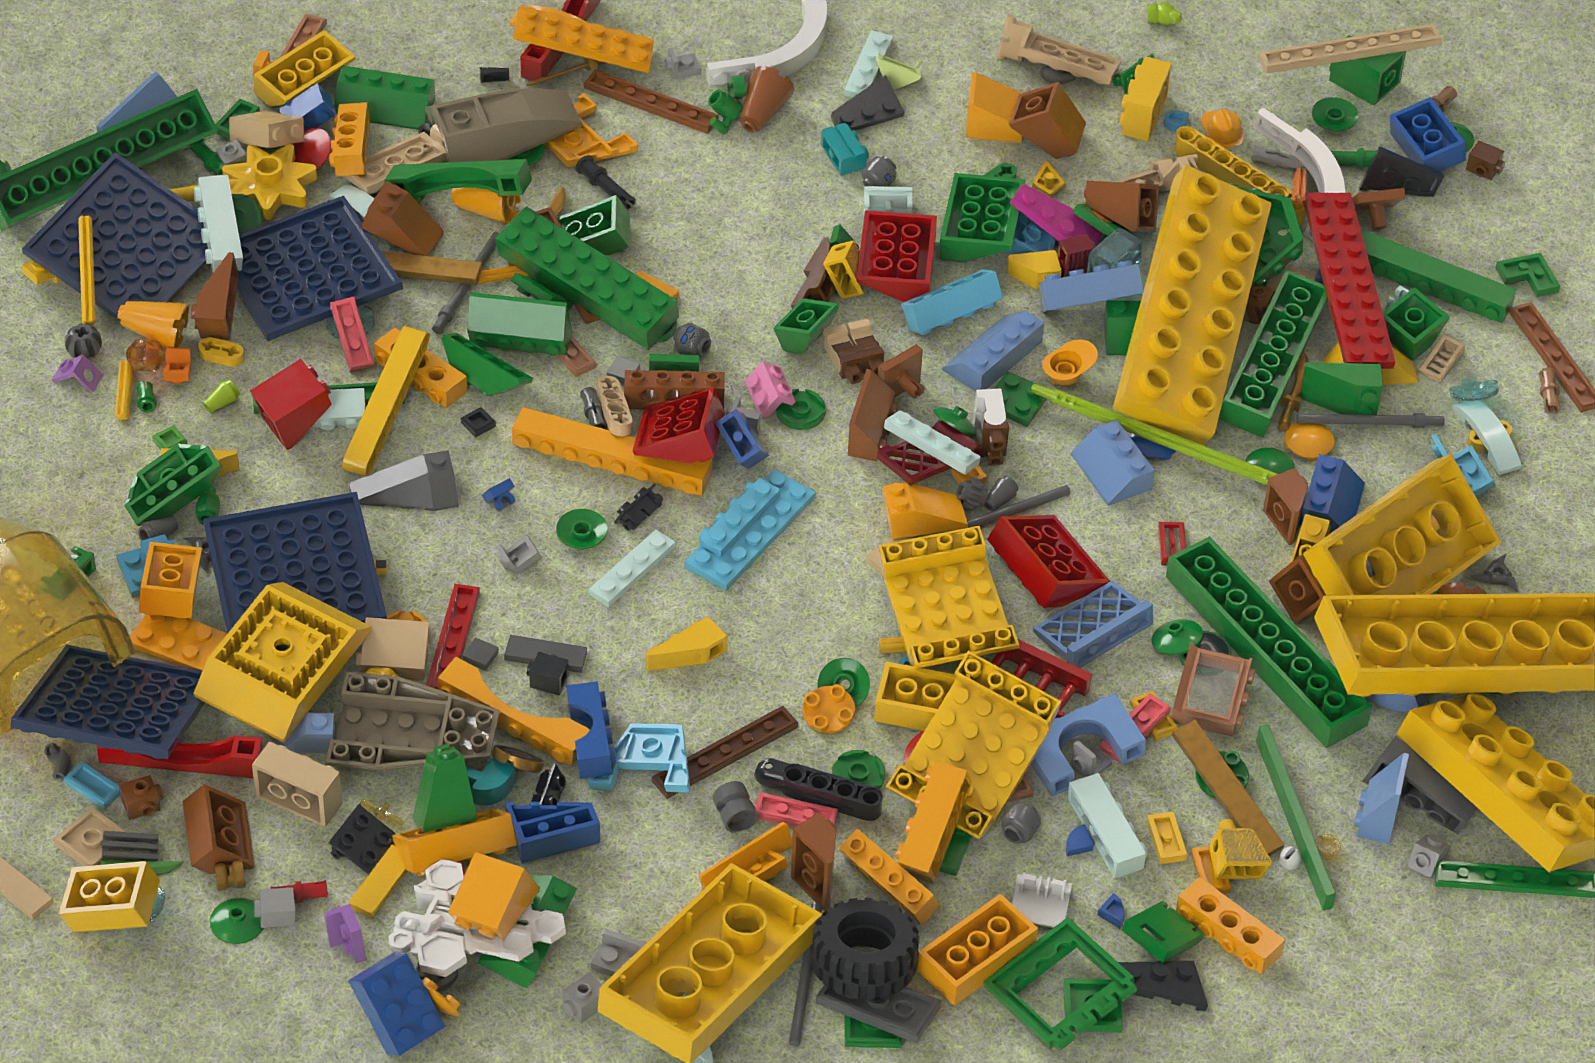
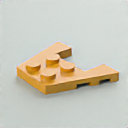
M585 93L581 94L578 97V101L574 104L582 126L543 143L567 167L576 166L578 161L585 155L593 157L595 162L638 151V143L626 132L605 142L582 120L584 117L597 111L596 104Z

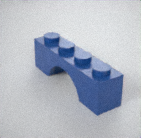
M598 681L566 685L570 719L590 729L588 734L575 741L580 779L611 775V763H616L614 747L608 746L613 744L611 728H605V726L610 725L608 709L602 710L603 707H607L605 691L599 692Z

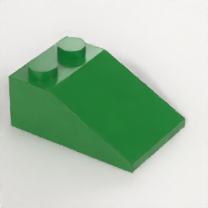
M617 195L557 217L562 229L604 255H610L630 247V212Z
M1306 362L1300 398L1339 414L1377 415L1383 387L1380 364Z

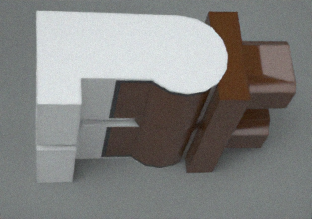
M1001 389L976 390L973 423L975 428L982 429L981 446L984 448L982 457H987L988 465L990 466L1002 465L1007 452L1009 422H1005L1006 414Z

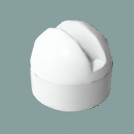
M1293 846L1284 848L1280 853V864L1290 870L1300 866V861L1302 860L1301 852Z

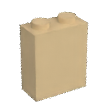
M268 111L229 117L230 141L237 139L239 143L267 148L304 141L303 117Z
M366 617L365 624L371 626L372 631L362 642V651L357 650L356 666H361V673H365L369 668H391L401 678L425 680L430 635L429 622Z

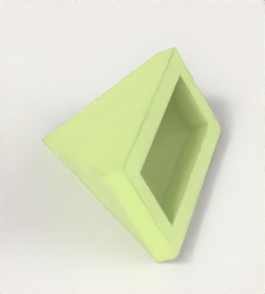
M878 53L876 55V61L882 76H887L893 90L920 80L922 75L919 69Z

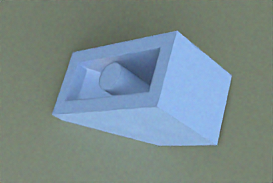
M307 713L284 743L280 741V745L287 747L295 753H327L330 739L335 740L334 713Z

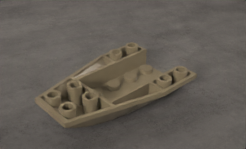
M526 88L503 90L425 107L431 125H437L445 143L447 162L507 160L582 126V122L568 92L555 89Z
M346 671L341 692L343 709L336 740L330 739L325 761L326 765L370 770L422 767L425 764L427 753L434 751V747L449 744L450 747L454 746L464 756L465 762L491 758L500 714L498 709L398 676Z

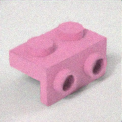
M762 361L745 380L748 391L757 411L761 413V417L768 418L782 402L793 405L796 402L792 389L785 379L784 371L776 364L772 365Z

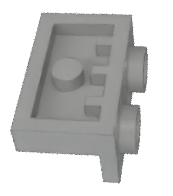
M605 929L602 933V944L591 962V969L612 976L647 942L627 937L618 931L613 932Z

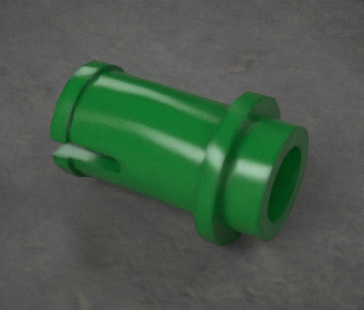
M142 381L137 384L139 397L137 399V407L147 413L154 410L157 400L153 396L152 383L147 381V388H145V383Z

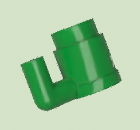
M720 89L714 91L709 97L708 104L716 113L723 117V120L721 122L716 117H713L709 124L721 134H726L731 122L740 115L743 108L742 103L734 99L727 92H723Z

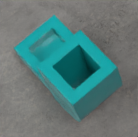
M493 757L482 772L466 766L473 802L476 805H493L502 801L516 783L515 766L509 763H501Z

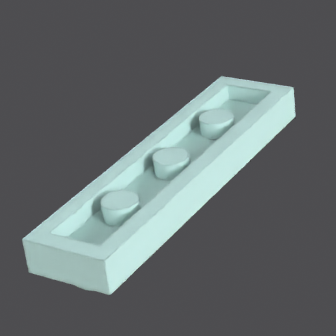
M871 30L844 89V96L853 98L875 82L880 71L876 55L878 53L886 57L893 42V35Z
M899 410L885 420L884 428L964 475L979 465L981 456L935 431L930 426L916 420L908 413Z
M658 530L653 531L589 588V595L609 608L675 549L676 542Z

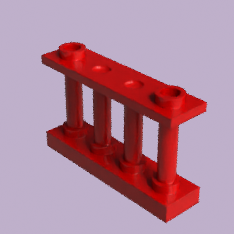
M1017 639L1019 648L994 653L996 655L990 663L999 668L1005 660L1018 664V668L1012 675L1021 680L1028 671L1041 675L1042 677L1035 687L1043 692L1051 682L1065 687L1057 698L1061 701V705L1055 718L1064 716L1065 712L1062 709L1074 693L1086 696L1090 690L1091 673Z

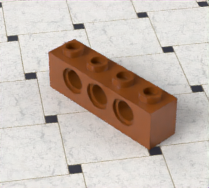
M625 370L624 396L629 409H644L646 406L711 387H715L724 409L725 372Z

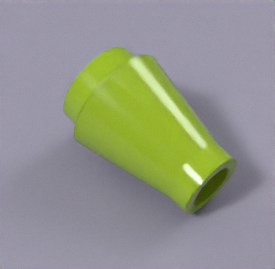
M227 379L225 382L221 381L202 404L209 413L213 414L215 411L237 401L240 391L230 379Z

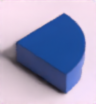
M1085 824L1076 827L1069 834L1066 842L1067 856L1093 851L1094 845Z
M1113 893L1099 908L1097 915L1119 929L1124 923L1125 910L1121 899Z

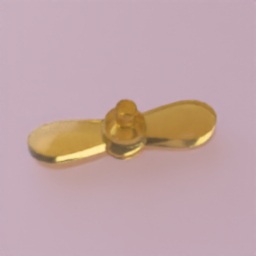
M362 799L359 802L363 808L374 813V816L380 820L386 818L400 826L404 824L401 818L389 813L388 808L390 804L387 802L384 806L379 807L366 799Z

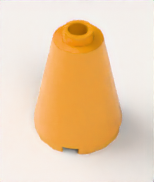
M453 188L451 199L458 208L509 224L519 212L514 210L516 203L520 204L521 195L500 196L486 189Z
M127 301L125 305L121 304L117 318L121 320V325L164 348H179L184 338L182 336L183 329L187 328L189 306L184 303Z

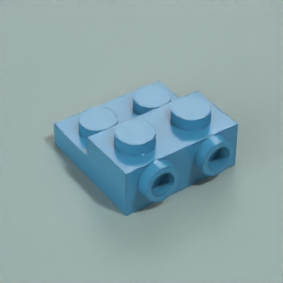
M1019 212L1012 249L1004 252L1012 255L1051 251L1056 239L1022 212Z
M165 534L140 541L141 548L116 555L118 565L132 598L140 596V587L149 543L156 542L175 545L173 539L168 541Z

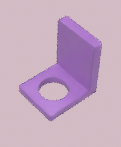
M80 355L73 359L68 358L64 360L53 376L52 381L57 383L74 376L89 392H93L103 374L84 355ZM85 369H89L92 372V382H88L85 379Z

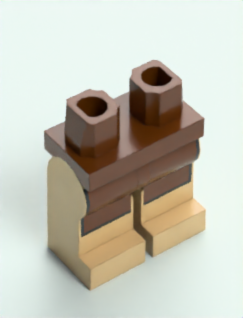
M868 318L847 323V328L845 324L824 329L823 346L839 372L841 379L847 378L851 384L860 383L867 369L872 370L878 376V366L884 363V351L871 331V323Z

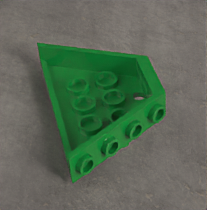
M1228 183L1272 203L1251 288L1252 286L1266 287L1272 277L1279 276L1285 270L1288 263L1292 260L1296 261L1303 253V236L1291 198H1287L1282 194L1265 193L1260 189H1248L1234 183ZM1280 230H1286L1287 234L1281 236L1278 234V232Z

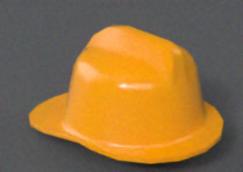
M1222 108L1219 111H1208L1202 115L1201 124L1209 139L1224 148L1237 146L1243 142L1244 132L1241 119L1235 112Z
M1082 339L1072 340L1048 354L1042 362V368L1045 374L1051 378V383L1054 386L1057 384L1070 386L1075 384L1081 374L1096 363L1098 351L1095 345L1089 341Z

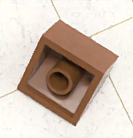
M1295 468L1268 478L1263 507L1264 513L1288 545L1294 543L1308 490L1306 479L1300 476Z

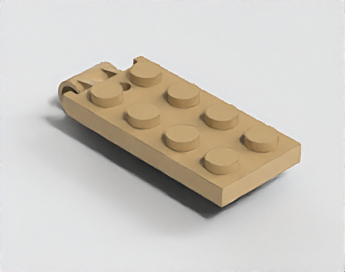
M434 124L431 127L430 136L422 132L367 156L365 175L343 177L367 194H375L384 186V179L394 165L442 163L447 161L445 143L437 125Z

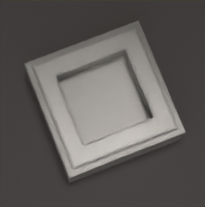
M617 356L608 369L607 376L615 377L620 383L624 384L625 370H640V364Z

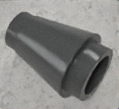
M1009 476L998 478L988 493L984 507L992 512L1016 497V492L1019 490L1017 483Z
M173 516L144 522L142 527L138 529V534L141 541L164 534L168 537L178 529V523Z

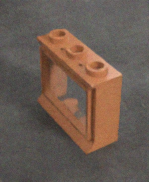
M1190 643L1171 719L1176 724L1186 725L1196 720L1202 730L1233 737L1235 728L1240 729L1244 713H1240L1241 706L1246 707L1250 691H1245L1247 684L1252 685L1255 669H1251L1252 658L1248 660L1198 648Z

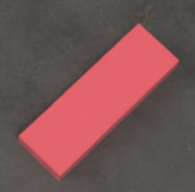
M351 297L331 302V311L349 371L355 372L374 367L355 298Z
M1149 693L1129 715L1144 738H1146L1171 712V707ZM1104 740L1100 744V750L1121 763L1111 746Z
M762 792L759 793L755 805L758 819L779 824L784 822L793 827L798 826L818 812L826 820L832 821L834 825L838 816V809Z

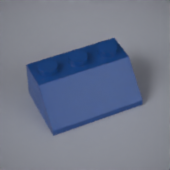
M1319 454L1304 503L1300 528L1305 514L1329 520V534L1356 516L1365 482L1344 460Z

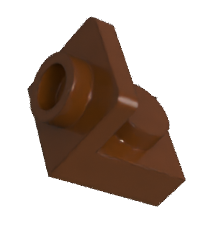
M1252 286L1246 305L1250 323H1260L1275 294L1274 287Z

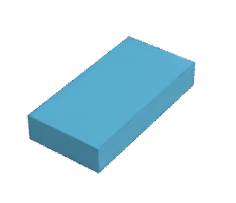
M83 761L64 777V783L103 809H106L120 796L118 784Z

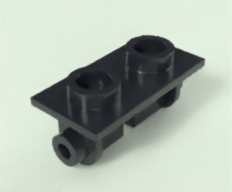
M654 483L648 489L645 487L641 488L634 495L636 500L631 504L628 501L625 502L617 510L619 516L614 523L616 524L621 520L626 530H635L647 518L641 510L650 516L655 510L660 508L663 497L659 493L655 494L652 491L656 484Z
M553 764L551 770L547 769L540 774L535 789L537 794H533L531 802H540V805L557 806L562 791L566 787V779L556 764Z

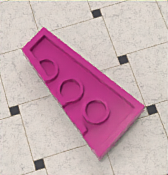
M1024 183L1010 201L1011 205L1058 241L1087 234L1089 239L1094 241L1097 246L1103 236L1102 232L1074 214V209Z

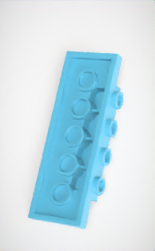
M775 469L764 480L759 478L755 483L750 481L744 489V494L740 498L736 496L731 500L729 510L726 513H718L714 520V525L710 529L705 527L699 535L700 546L685 561L684 567L727 591L815 498V491Z

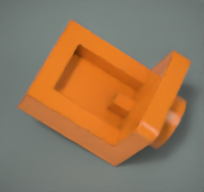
M166 348L163 381H170L172 384H183L185 381H189L191 375V349Z

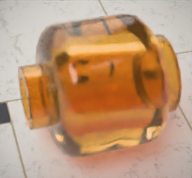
M136 339L127 348L126 358L134 370L154 372L162 365L165 353L161 344L156 340Z

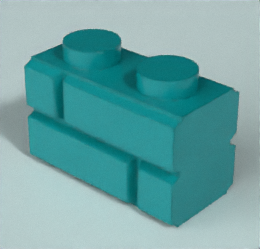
M846 122L836 125L834 128L832 126L821 131V146L841 176L853 171L862 170L866 166V161L869 158L868 150L865 145L861 146L857 132L855 130L851 131Z

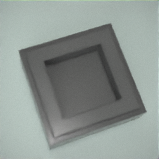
M475 638L463 654V661L486 671L498 655L499 647Z

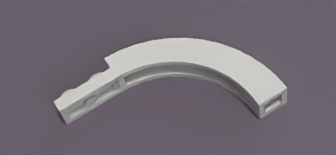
M802 0L803 26L798 34L783 47L759 56L707 63L708 85L725 84L731 76L743 75L745 81L750 80L751 73L758 66L775 68L780 71L778 75L783 78L803 68L815 57L823 44L827 25L826 0Z
M1265 108L1257 112L1253 128L1299 159L1312 175L1319 193H1345L1344 179L1337 160L1315 134L1307 128L1301 133L1298 132L1294 127L1289 126ZM1307 224L1304 236L1313 241L1309 224Z

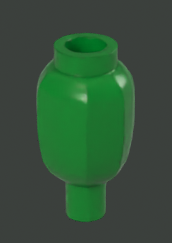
M212 486L199 496L196 503L195 515L202 525H204L203 519L219 516L220 499L216 495V489Z

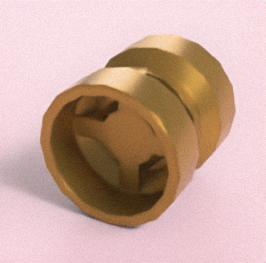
M242 860L234 861L231 865L223 863L214 864L218 891H225L233 886L237 889L246 887Z

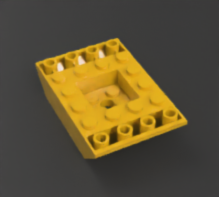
M284 582L268 584L207 659L195 688L194 697L284 743L369 635L372 627ZM285 644L289 646V649L286 651L275 649L278 645Z

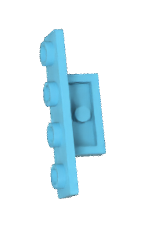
M1431 435L1435 442L1431 447L1438 459L1447 456L1448 454L1437 435ZM1472 445L1453 455L1476 497L1496 486Z

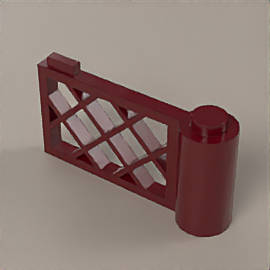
M943 420L935 423L932 429L970 449L982 458L984 448L970 436L958 431ZM907 441L892 447L886 445L877 450V459L909 485L952 469V467L937 458L924 454L925 451ZM908 449L918 450V451H920V453L909 452V451H906V450H908ZM893 456V457L902 458V461H900V460H894V459H891L890 457ZM905 459L919 461V464L906 462ZM923 462L932 463V464H937V465H936V466L923 465ZM906 470L918 471V473L911 475Z

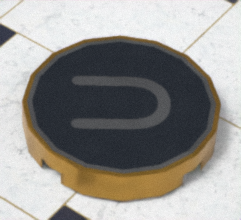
M495 745L491 754L494 759L501 763L508 762L517 769L533 773L541 772L545 764L543 759L531 753L505 745Z

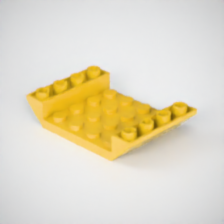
M980 526L879 545L885 586L910 665L915 668L961 660L967 651L981 656L1019 648L1013 625H1008L986 560V544Z
M967 651L955 671V682L904 766L899 764L886 788L915 804L919 792L924 793L926 788L925 776L930 766L934 767L936 760L966 770L972 785L956 827L980 840L998 820L1047 738L1060 708L1061 701L974 653Z

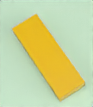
M390 846L349 900L348 904L351 905L352 910L372 919L408 872L396 846Z

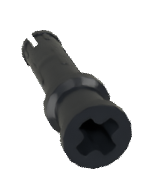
M585 155L578 161L575 167L576 172L584 174L589 179L591 185L599 186L611 197L617 195L627 210L631 206L626 200L633 205L635 204L636 199L608 176L607 170L604 167H599L594 163L593 157Z

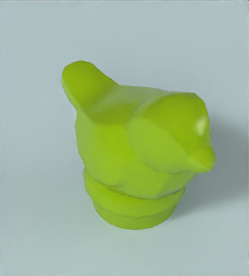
M1164 1L1161 4L1153 3L1147 5L1148 23H1160L1163 26L1179 24L1182 21L1181 12L1175 10L1168 1Z

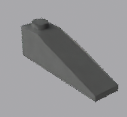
M449 450L423 454L349 483L350 492L358 493L360 505L382 507L385 505H399L401 508L422 507L429 511L459 507Z

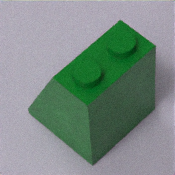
M1406 51L1331 63L1329 67V81L1375 106L1401 82Z
M449 744L436 746L434 751L428 752L426 755L413 813L414 822L424 833L477 819L464 756L454 746L450 747Z

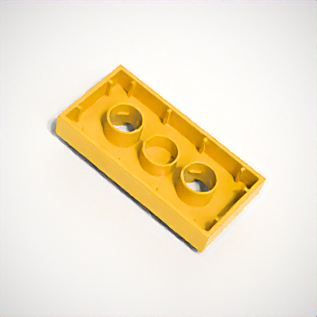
M1449 454L1431 461L1309 548L1303 555L1326 595H1431L1441 588L1442 585H1445L1499 545L1501 540L1453 455ZM1431 514L1436 518L1439 528L1434 530L1431 523ZM1366 560L1370 562L1375 571V575L1371 578L1367 573Z
M1469 693L1465 696L1410 709L1396 735L1548 872L1595 858V795L1585 794L1571 782L1573 775L1566 766L1554 760H1546L1532 748L1534 740L1526 731L1518 727L1507 726L1494 714L1496 706L1490 699L1478 693Z
M731 863L599 988L597 1011L622 1025L625 1029L634 1032L668 1052L673 1057L685 1063H693L813 944L815 923L822 913ZM684 993L689 994V996L681 997Z

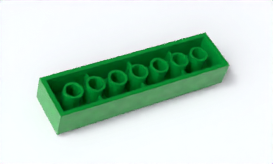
M527 206L495 237L499 256L573 303L581 305L587 312L593 313L598 319L647 350L679 318L676 299Z
M1287 269L1285 270L1224 398L1219 420L1262 438L1264 437L1325 306L1327 295L1323 284Z

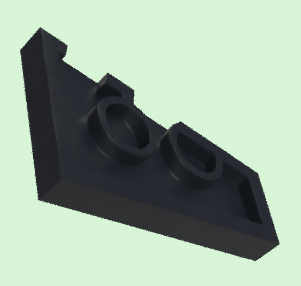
M885 75L831 113V119L835 126L846 122L851 131H856L903 117L905 112Z

